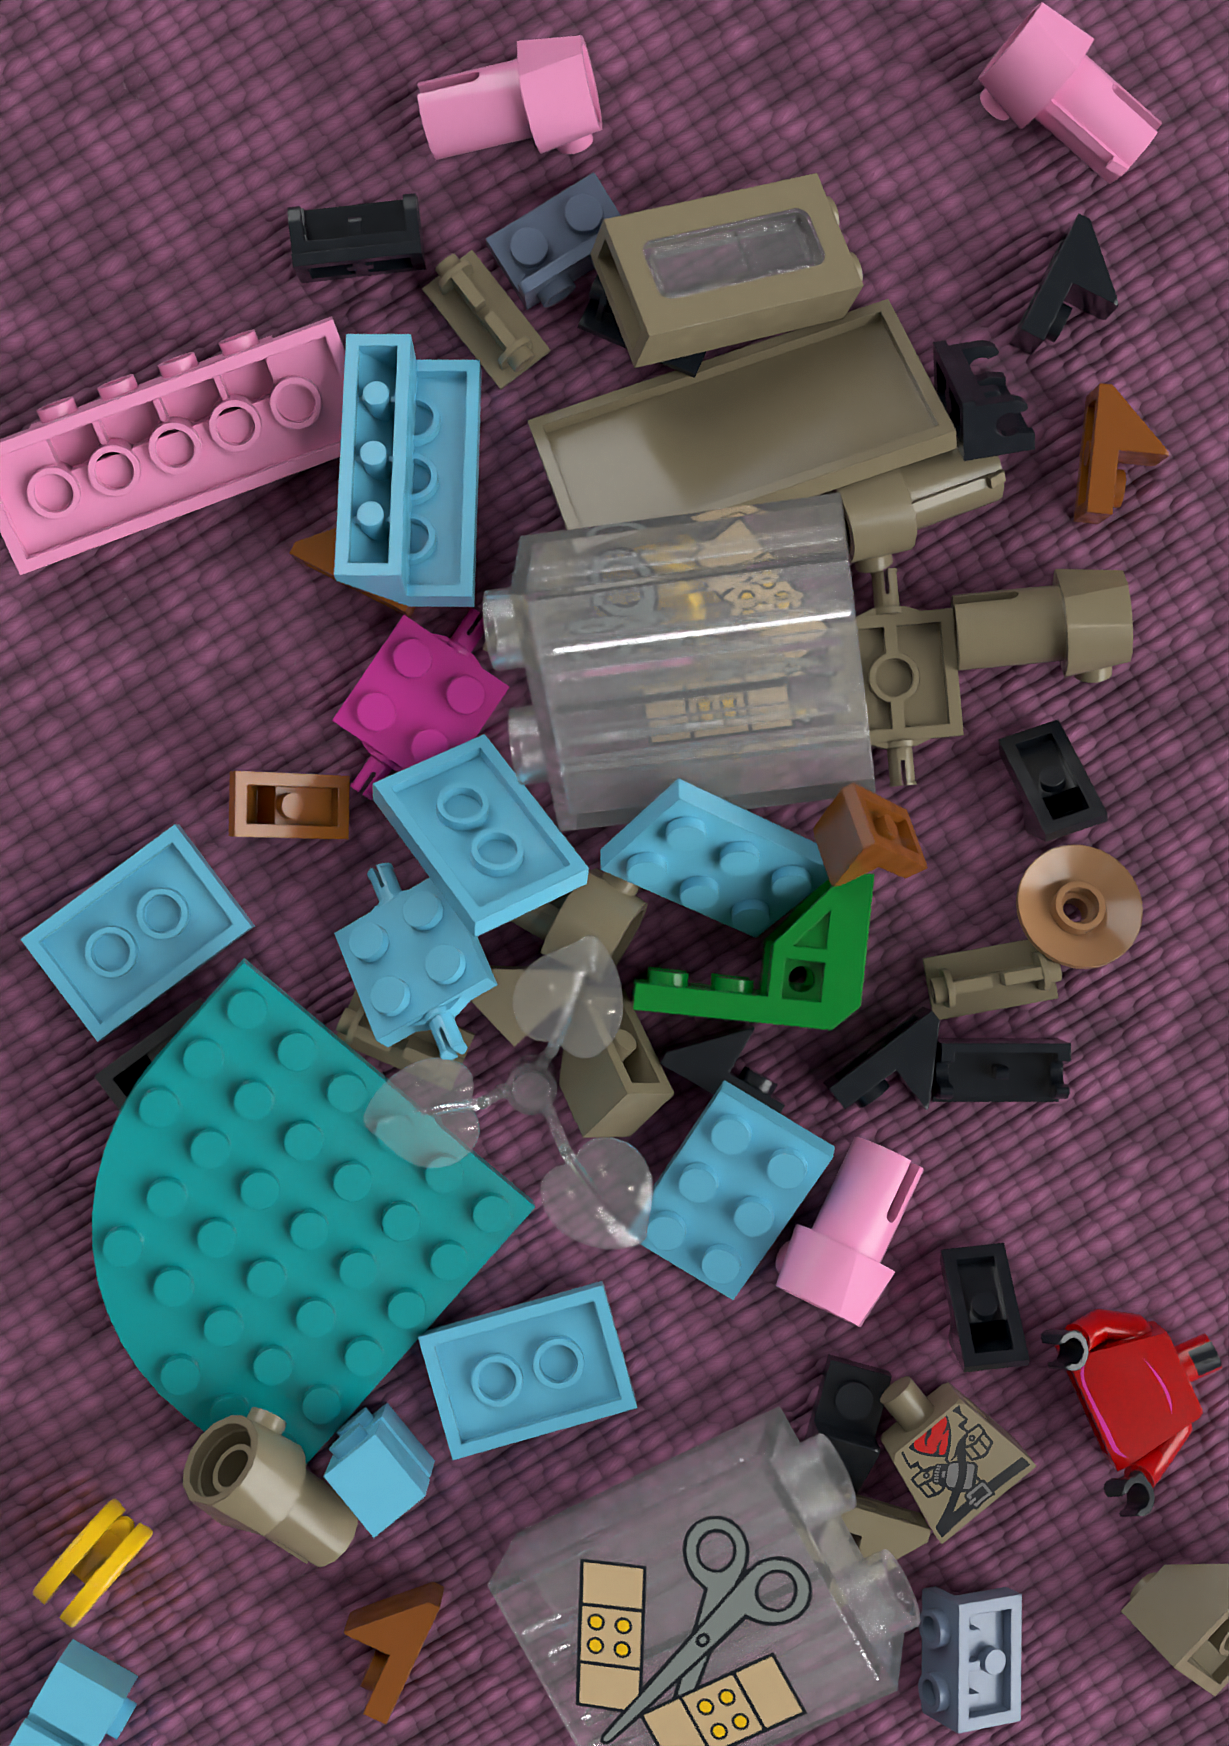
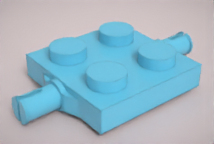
M390 863L376 865L378 871L371 868L367 873L379 900L378 905L370 913L334 933L376 1041L386 1047L392 1046L414 1032L431 1030L440 1051V1057L443 1060L455 1059L458 1057L456 1052L463 1055L468 1048L459 1031L455 1016L463 1010L469 1001L498 984L478 937L474 938L431 878L424 880L409 890L402 891L393 865Z

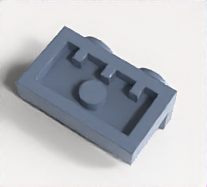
M593 172L486 238V243L526 310L539 302L546 308L560 302L571 294L576 288L573 281L595 268L590 253L603 219L621 215Z
M936 1586L923 1588L922 1612L919 1617V1631L922 1638V1675L918 1683L923 1713L958 1734L1021 1721L1022 1594L1008 1587L955 1596Z

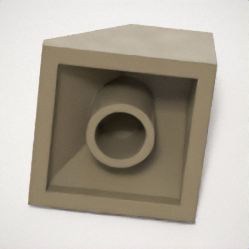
M1229 1564L1164 1565L1157 1573L1153 1572L1143 1577L1133 1588L1130 1595L1131 1601L1121 1612L1175 1669L1213 1696H1216L1229 1683Z

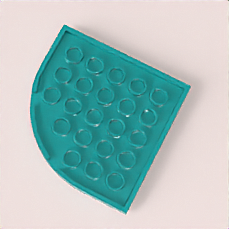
M243 958L155 1057L137 1080L121 1107L106 1143L96 1179L92 1210V1249L97 1281L108 1316L120 1342L138 1370L155 1390L183 1416L204 1432L212 1424L231 1415H242L247 1418L252 1407L271 1412L287 1423L282 1436L302 1447L307 1464L418 1340V1336L427 1330L532 1212L535 1204L523 1191L249 961Z

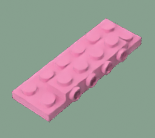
M328 317L274 338L271 335L258 340L254 329L235 334L218 343L222 354L201 362L197 361L194 352L173 357L158 365L162 376L139 385L134 374L119 377L97 388L101 399L77 407L73 397L57 400L37 410L41 421L31 424L29 429L0 439V533L19 574L23 575L340 457L345 348L333 317Z

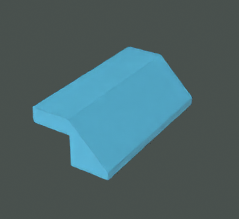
M346 334L334 568L336 581L410 607H474L482 381L480 360H416L411 334Z

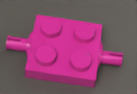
M470 607L468 609V613L451 638L430 633L403 615L332 721L359 738L368 753L371 754L353 783L350 784L353 789L359 792L372 772H375V777L362 794L371 801L373 800V783L386 778L392 769L402 771L476 738L510 688L484 670L476 657L471 653L488 627L493 623L486 616H483L471 635H467L468 630L480 614L474 608Z

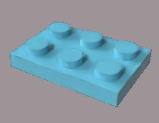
M485 734L373 783L374 802L474 938L587 884L588 866Z
M679 778L600 849L601 870L755 938L829 879L817 843Z
M174 824L24 936L21 941L96 1041L99 1042L254 928L255 925L181 826Z
M724 1080L629 1222L625 1236L734 1300L832 1160L835 1146Z
M603 1281L429 1329L418 1336L452 1460L637 1408V1401Z

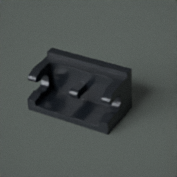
M416 193L403 194L402 200L304 210L301 206L287 207L292 265L301 284L426 270L419 200Z
M946 340L933 342L934 388L956 429L957 447L963 460L968 461L1034 450L1035 432L1032 427L1027 426L1021 415V412L1028 409L1024 398L1010 394L1003 372L985 371L982 374L974 375L970 368V364L978 358L989 359L997 356L999 351L996 345L986 340L948 345Z
M938 1038L931 1101L1059 1102V1099H1067L1070 1088L1068 1084H1064L1063 1065L1071 1062V1043L1058 1038Z

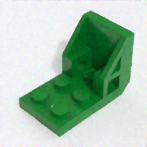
M866 873L840 886H832L828 879L794 909L764 939L759 989H753L754 980H750V977L712 973L710 984L688 982L689 974L686 973V970L648 966L647 978L633 977L631 996L633 1010L825 1030L834 1029L861 1007L875 874ZM803 966L806 971L805 981L803 983L789 982L790 972L796 967Z

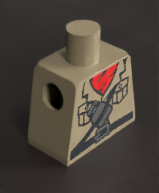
M905 1376L892 1383L880 1398V1402L897 1421L882 1434L880 1439L941 1544L1037 1467L1010 1433L949 1382L942 1384L926 1397L909 1376Z

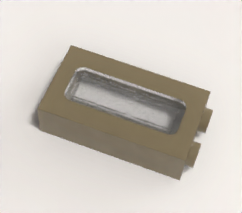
M817 173L603 219L590 253L634 368L843 319L864 286L860 262L857 256L849 251L840 230L837 206L831 197L826 196Z

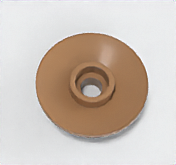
M1064 845L1048 850L1035 859L1027 868L1017 890V915L1026 937L1041 954L1060 965L1076 969H1092L1105 966L1122 956L1132 946L1139 934L1143 918V906L1138 886L1129 871L1117 859L1097 848L1085 845ZM1065 904L1076 906L1081 912V922L1070 920L1065 915L1063 906Z

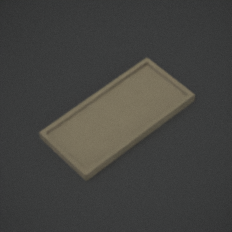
M889 299L847 312L843 319L797 329L702 361L695 378L675 370L527 420L582 574L589 573L593 564L606 555L613 553L634 555L644 551L657 550L957 448L956 429Z

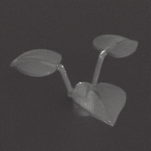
M588 935L569 946L540 957L529 965L517 981L513 993V1009L518 1025L530 1038L549 1042L539 1056L528 1055L514 1062L508 1072L505 1084H498L485 1095L472 1098L474 1089L473 1077L470 1070L464 1064L452 1059H442L439 1057L420 1060L394 1074L377 1090L365 1111L363 1120L369 1131L403 1159L417 1166L441 1168L461 1161L475 1146L480 1133V1125L474 1111L485 1109L500 1099L507 1098L511 1106L523 1114L535 1115L542 1113L559 1153L566 1162V1164L559 1165L550 1170L542 1179L540 1192L547 1216L562 1233L578 1242L603 1249H621L639 1245L647 1237L648 1219L653 1197L652 1176L649 1167L636 1148L625 1141L609 1137L590 1140L583 1145L576 1156L570 1147L557 1116V1110L553 1105L557 1094L558 1078L556 1070L550 1062L558 1053L560 1046L579 1058L594 1057L606 1049L613 1041L622 1020V989L616 966L601 940L595 935Z

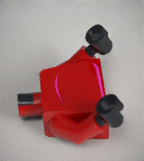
M1098 1308L1072 1322L1064 1330H1044L1041 1333V1341L1044 1344L1056 1345L1054 1347L1058 1357L1054 1361L1048 1362V1368L1066 1371L1102 1454L1117 1472L1125 1469L1124 1477L1111 1478L1105 1482L1103 1488L1106 1496L1120 1497L1125 1494L1127 1495L1126 1506L1119 1513L1121 1517L1145 1516L1150 1513L1154 1506L1155 1496L1153 1488L1191 1434L1192 1423L1203 1414L1202 1407L1191 1382L1222 1369V1364L1215 1347L1205 1333L1174 1346L1167 1331L1155 1321H1147L1140 1314Z

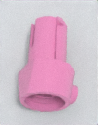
M1041 2L1013 31L980 74L978 80L985 87L980 94L981 103L993 117L1003 121L1011 118L1020 129L1024 128L1035 118L1108 184H1111L1122 176L1144 152L1158 133L1156 130L1162 125V122L1086 55L1094 38Z
M582 35L517 41V59L418 83L420 94H417L422 124L428 145L436 160L529 138L534 139L535 145L541 154L555 148L563 154H576L584 151L592 144L593 133L602 130V116L597 87L586 43Z
M854 1137L812 1229L796 1224L791 1240L780 1248L776 1257V1269L779 1273L776 1286L840 1319L861 1327L895 1271L882 1265L881 1262L924 1169L916 1164H910L911 1160L869 1140Z

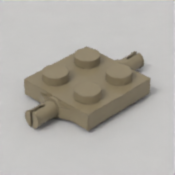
M887 568L885 571L871 572L874 608L855 617L829 619L836 629L824 638L826 661L837 665V669L834 672L827 673L834 748L869 745L882 750L887 749L889 787L917 785L912 747L929 739L960 737L964 735L953 609L920 611L907 606H900L897 568Z

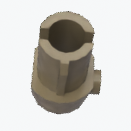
M957 447L956 449L815 496V501L822 528L836 555L847 564L854 563L857 571L871 573L889 567L893 563L892 554L912 550L916 543L917 530L999 501L1003 496L1006 478L998 456L964 461Z
M1055 569L1053 585L951 596L958 671L1059 661L1064 678L1074 675L1079 681L1097 683L1105 681L1112 676V666L1131 662L1133 619L1129 586L1123 570Z
M594 868L588 872L586 885L511 920V922L544 940L541 949L542 954L601 983L607 980L629 947L643 920L648 903L636 895L640 889L639 886Z
M252 1407L247 1418L242 1415H231L212 1424L193 1446L184 1467L183 1487L189 1500L221 1525L262 1535L306 1564L309 1561L317 1567H324L336 1561L347 1550L353 1540L358 1525V1518L332 1486L306 1469V1457L302 1447L282 1436L287 1423L271 1412Z

